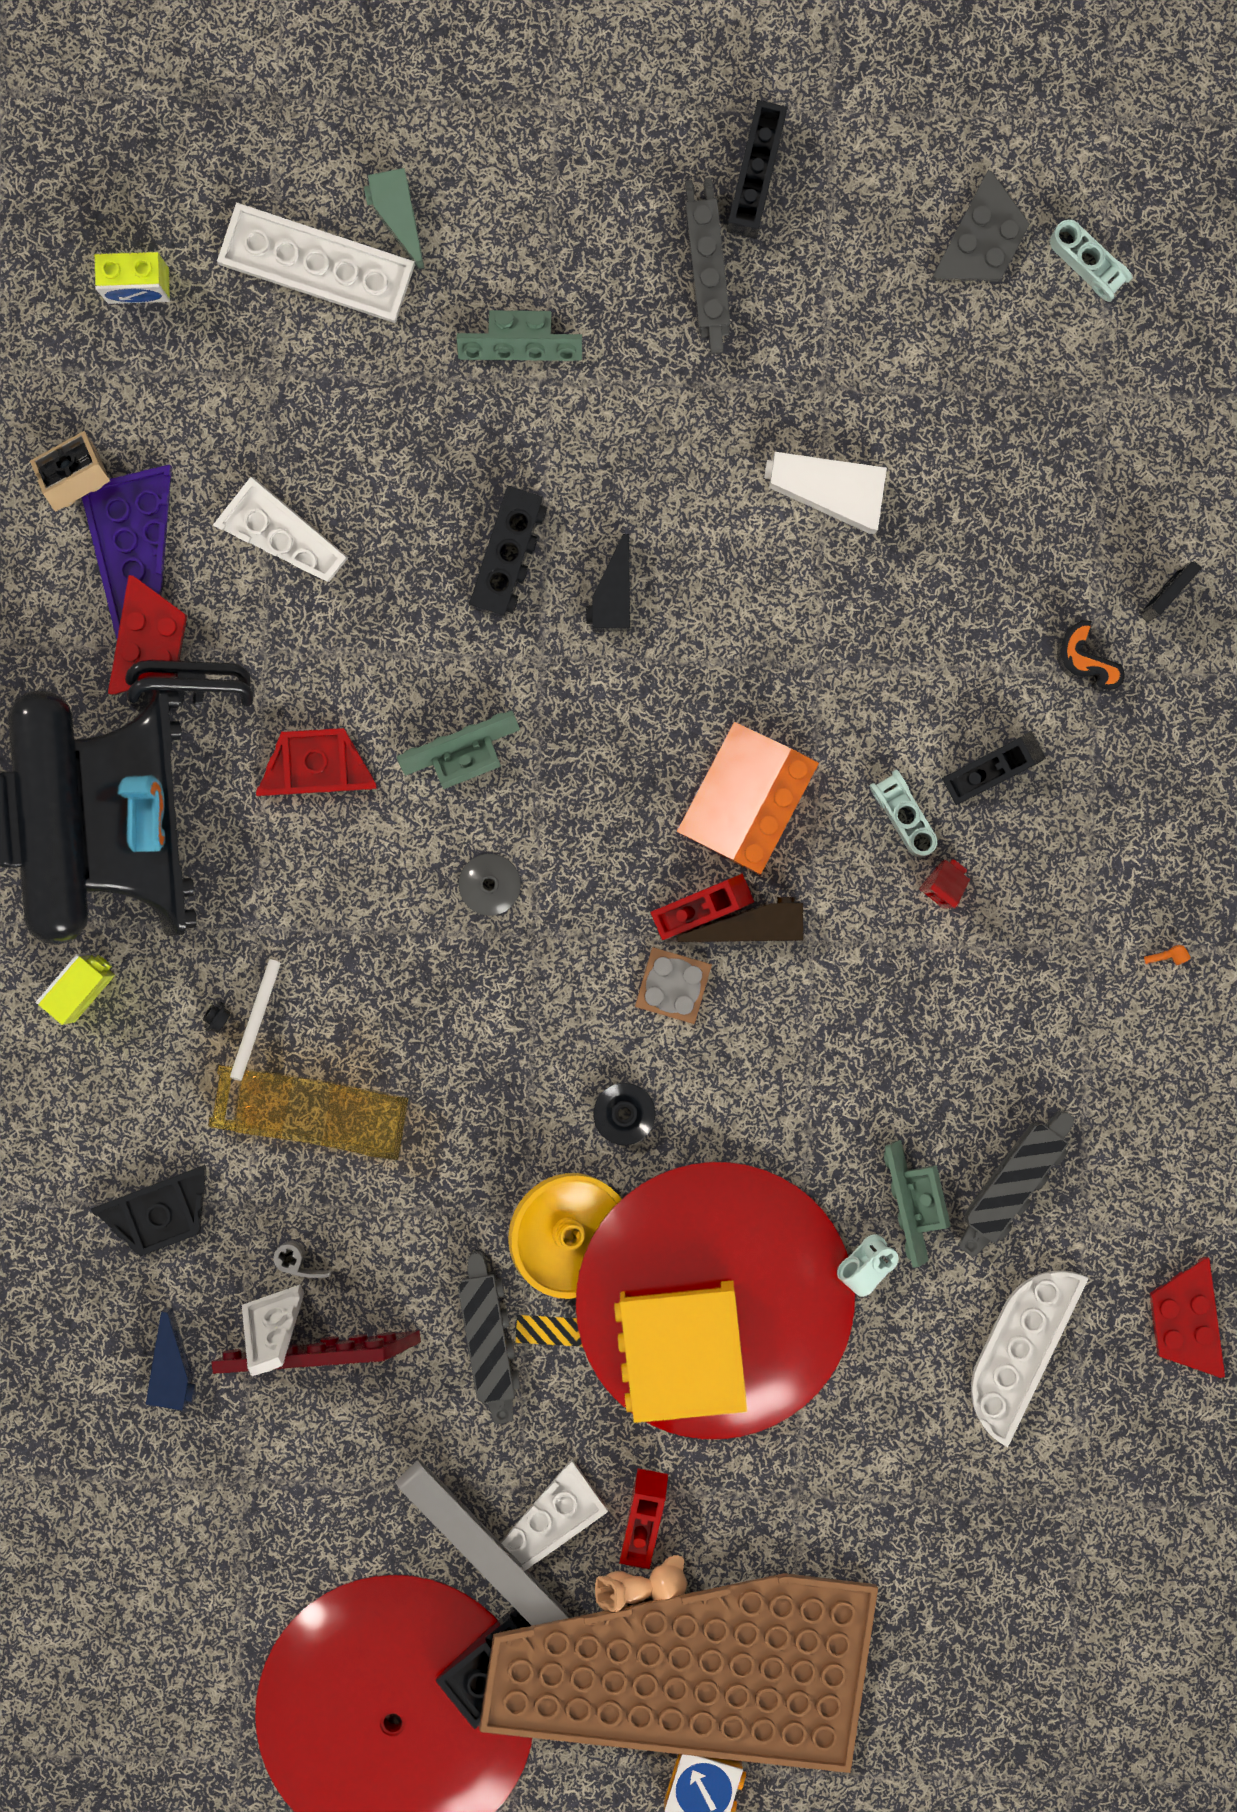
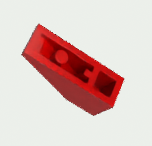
M954 859L950 863L947 860H942L919 890L941 908L955 909L970 881L964 875L967 869Z
M742 873L650 913L663 941L754 903V899Z
M637 1469L619 1564L650 1569L666 1500L668 1474Z

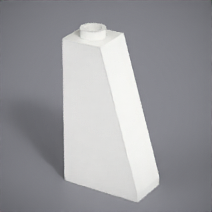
M775 452L773 460H767L764 478L770 479L769 488L869 534H875L878 530L887 468Z

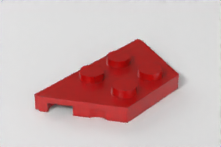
M128 575L108 694L114 696L129 690L130 685L126 684L125 676L133 664L144 660L180 661L187 621L186 614L132 575ZM144 673L138 677V680L149 677L176 678V673Z
M344 728L281 732L275 751L269 759L266 772L260 786L256 790V796L377 789V784Z
M1202 1257L1198 1260V1263L1184 1272L1181 1271L1170 1282L1159 1286L1149 1293L1157 1355L1223 1378L1225 1377L1210 1258Z

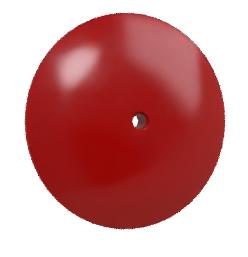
M704 1162L671 1169L640 1184L611 1209L592 1236L582 1260L576 1288V1316L582 1346L598 1379L607 1391L626 1408L625 1393H630L629 1382L623 1383L621 1363H627L626 1352H620L618 1344V1333H623L622 1322H616L614 1303H620V1292L625 1291V1296L628 1298L721 1288V1282L734 1281L747 1412L649 1421L646 1423L669 1433L697 1439H728L760 1432L782 1422L803 1408L827 1383L842 1358L852 1330L855 1311V1293L837 1276L839 1265L848 1258L847 1251L835 1226L814 1200L797 1186L776 1174L750 1165L732 1162Z
M409 1575L373 1576L341 1585L310 1603L295 1616L281 1633L265 1662L259 1681L255 1711L256 1734L264 1765L274 1786L294 1812H496L508 1798L523 1772L531 1749L532 1738L480 1732L479 1726L474 1729L436 1682V1678L461 1653L498 1621L495 1616L479 1602L449 1585ZM392 1713L397 1714L402 1719V1722L391 1724L386 1719V1716Z

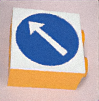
M678 1754L664 1799V1811L736 1812L737 1801L734 1798L737 1789L742 1790L746 1778V1771H743L742 1761Z

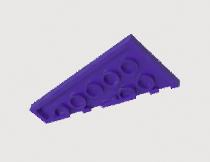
M170 464L111 478L110 482L103 485L99 490L90 492L82 497L116 640L118 638L128 575L136 577L162 596L172 466Z

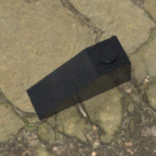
M629 534L622 535L593 594L592 605H586V624H593V632L630 631Z
M1032 731L950 773L943 777L942 780L955 805H958L1035 766L1046 759Z

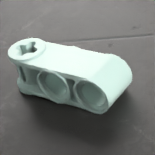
M1062 221L1051 235L1050 245L1053 251L1080 275L1103 300L1111 302L1114 299V293L1125 282L1129 283L1132 280V274L1127 267L1116 260L1076 221ZM1068 232L1071 234L1073 243L1067 244L1062 242L1059 233ZM1089 253L1093 255L1096 264L1087 265L1084 263L1082 254ZM1114 277L1115 279L1110 284H1108V282Z
M897 769L892 771V776L878 784H870L869 787L874 797L886 812L908 851L913 856L920 858L930 855L937 846L936 834L911 795L909 787ZM892 786H896L887 793H884L885 790L891 788ZM899 809H910L914 814L913 822L910 824L901 823L898 819ZM921 834L928 837L930 841L928 850L920 851L915 847L914 838L916 835Z

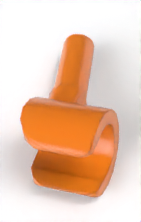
M1176 945L1168 951L1144 956L1145 964L1172 957L1177 966L1190 960L1191 957L1183 945Z

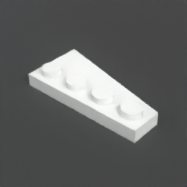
M254 477L249 478L213 524V526L327 582L331 581L349 558Z
M571 1459L503 1538L501 1544L522 1564L523 1571H525L606 1514L608 1508L574 1460Z

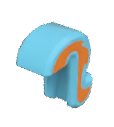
M126 776L120 782L118 794L128 798V846L133 852L160 851L165 841V831L162 829L164 815L162 786L154 776Z

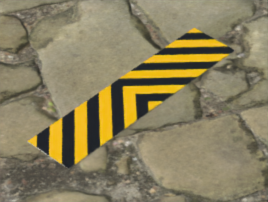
M517 1315L515 1343L583 1347L577 1318Z

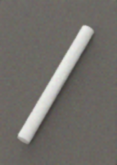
M271 959L268 961L230 1074V1078L242 1081L281 965L278 961Z

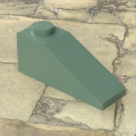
M405 168L368 175L369 186H364L367 205L374 206L377 216L410 259L415 262L418 269L424 268Z

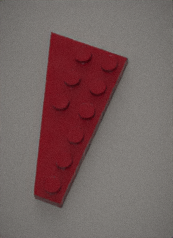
M420 1330L400 1333L386 1332L369 1337L367 1334L350 1336L346 1340H339V1336H332L320 1339L321 1343L301 1346L289 1345L283 1366L276 1369L386 1361L421 1343ZM241 1349L222 1352L223 1357L211 1361L213 1374L249 1371L246 1353H241Z

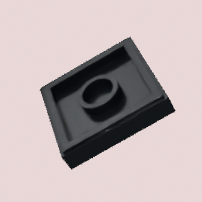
M1191 561L1179 568L1143 608L1140 616L1147 623L1159 617L1198 574L1202 567L1195 561Z

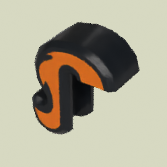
M1082 620L1070 626L1061 636L1056 657L1060 669L1069 677L1076 679L1094 676L1096 680L1092 687L1098 691L1108 692L1118 688L1125 679L1122 664L1082 651L1092 621Z

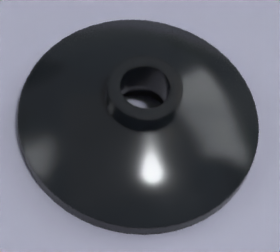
M618 1083L606 1088L599 1095L594 1105L593 1118L597 1130L606 1140L617 1145H632L643 1140L650 1133L655 1123L656 1111L652 1098L643 1088L631 1083ZM623 1107L628 1108L631 1112L627 1119H622L618 1115L619 1110Z

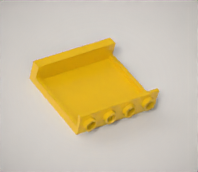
M734 1281L721 1282V1288L628 1298L625 1296V1291L620 1292V1303H614L616 1322H622L623 1333H618L619 1351L626 1352L627 1363H621L623 1383L629 1382L630 1393H625L626 1411L633 1412L634 1423L747 1412Z

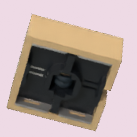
M85 431L30 460L34 473L38 478L41 491L55 512L63 507L72 505L77 499L90 492L99 490L103 485L110 482L97 449Z

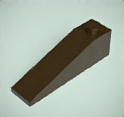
M777 897V903H770L678 935L677 942L804 941L803 903H796V897Z

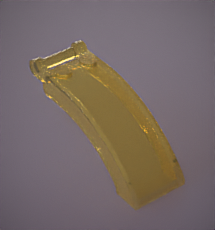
M218 1064L217 1074L219 1075L213 1117H209L208 1127L231 1130L242 1134L321 1145L370 1157L399 1159L408 1097L337 1082L246 1068L239 1085L234 1120L225 1119L232 1079L230 1074L233 1066Z

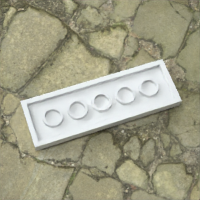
M237 202L217 259V263L221 266L393 323L397 321L415 266V262Z

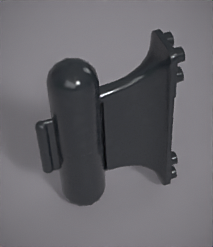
M42 690L26 692L17 698L11 706L8 723L12 771L0 772V867H20L24 921L27 930L35 939L46 944L60 945L71 942L80 936L88 920L87 892L117 893L142 901L157 913L166 936L184 935L187 928L196 927L195 910H185L184 897H192L194 895V883L192 878L182 877V866L179 864L171 751L172 741L180 740L182 731L180 722L170 721L169 714L170 709H177L179 706L177 691L146 690L142 710L131 722L113 732L84 739H74L73 715L70 707L62 697L55 693ZM126 776H154L162 786L164 794L162 829L165 831V841L160 851L133 852L128 846V798L118 794L120 782Z

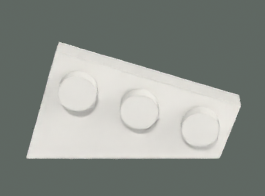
M301 1285L242 1305L247 1366L252 1377L283 1366L304 1297Z

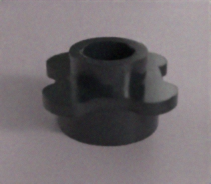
M220 1001L217 1006L211 1005L206 1011L203 1021H205L204 1028H206L207 1032L213 1030L218 1033L227 1022L231 1012L225 1009L223 1002Z

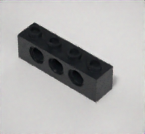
M757 100L728 220V233L757 239L786 119L787 106Z
M507 485L469 602L470 608L506 619L508 612L514 613L519 596L514 595L517 583H524L528 571V566L524 565L527 553L533 554L538 540V536L533 534L536 525L543 524L548 507L543 506V496ZM516 517H524L528 521V525L525 530L518 532L510 527L511 521ZM513 546L518 550V556L515 560L505 561L501 558V552L505 547ZM497 576H504L509 580L507 588L503 591H496L491 587L492 580Z

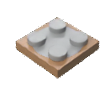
M652 947L635 1007L695 1024L712 964Z

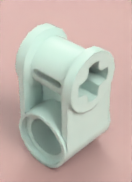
M870 1235L863 1240L861 1245L848 1258L842 1261L838 1267L837 1276L856 1295L860 1297L867 1296L897 1266L898 1254L893 1248L887 1247V1242L882 1236ZM870 1245H872L877 1251L874 1252L870 1248ZM883 1256L888 1260V1263L882 1259Z

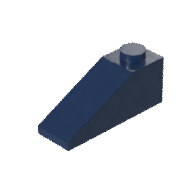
M166 1307L161 1311L146 1405L183 1411L188 1402L192 1403L194 1400L196 1384L191 1383L193 1373L173 1308Z

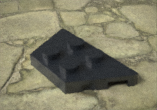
M199 1166L91 1208V1211L96 1217L101 1218L112 1228L111 1231L124 1239L129 1247L140 1257L198 1235L201 1230L206 1166Z

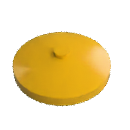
M580 1173L556 1175L534 1186L519 1202L509 1227V1251L520 1275L532 1287L546 1295L563 1299L576 1298L579 1270L586 1249L600 1223L621 1200L620 1196L603 1181Z

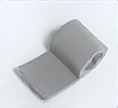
M297 1241L284 1242L274 1253L273 1259L276 1267L282 1272L294 1276L326 1278L330 1277L335 1270L301 1268L305 1258V1251ZM289 1249L294 1251L293 1257L297 1260H292L291 1263L285 1262L286 1256L282 1252L286 1253Z

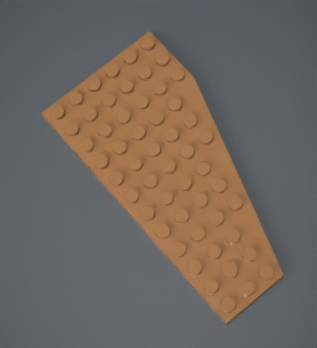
M783 1573L678 1595L667 1600H654L625 1606L618 1612L606 1610L493 1634L479 1726L480 1732L851 1773L878 1587L876 1584Z

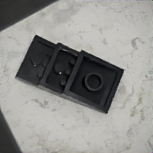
M514 1607L474 1641L436 1678L438 1685L474 1729L480 1725L493 1634L532 1626Z

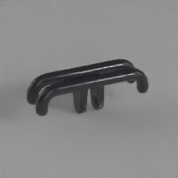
M144 660L133 664L125 676L126 684L130 685L127 699L131 703L138 702L141 693L146 690L177 691L179 695L178 707H182L186 691H194L192 695L194 708L202 707L204 692L238 693L241 695L242 705L246 707L252 705L254 699L253 691L250 688V673L246 668L235 663ZM144 673H176V678L149 677L138 680V677ZM205 674L236 676L238 681L205 679Z

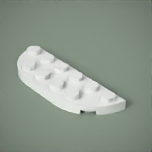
M1049 1271L1035 1275L1020 1284L1005 1302L976 1362L971 1379V1398L974 1410L987 1432L1006 1447L1009 1446L1089 1279L1084 1275L1071 1271Z

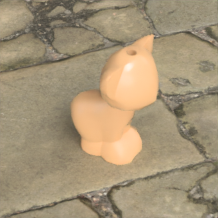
M679 1555L668 1557L663 1564L653 1569L649 1579L642 1576H633L624 1571H614L606 1576H598L595 1583L596 1603L604 1611L618 1612L623 1607L628 1606V1604L640 1603L650 1596L654 1601L667 1600L685 1594L688 1583L683 1572L684 1558Z

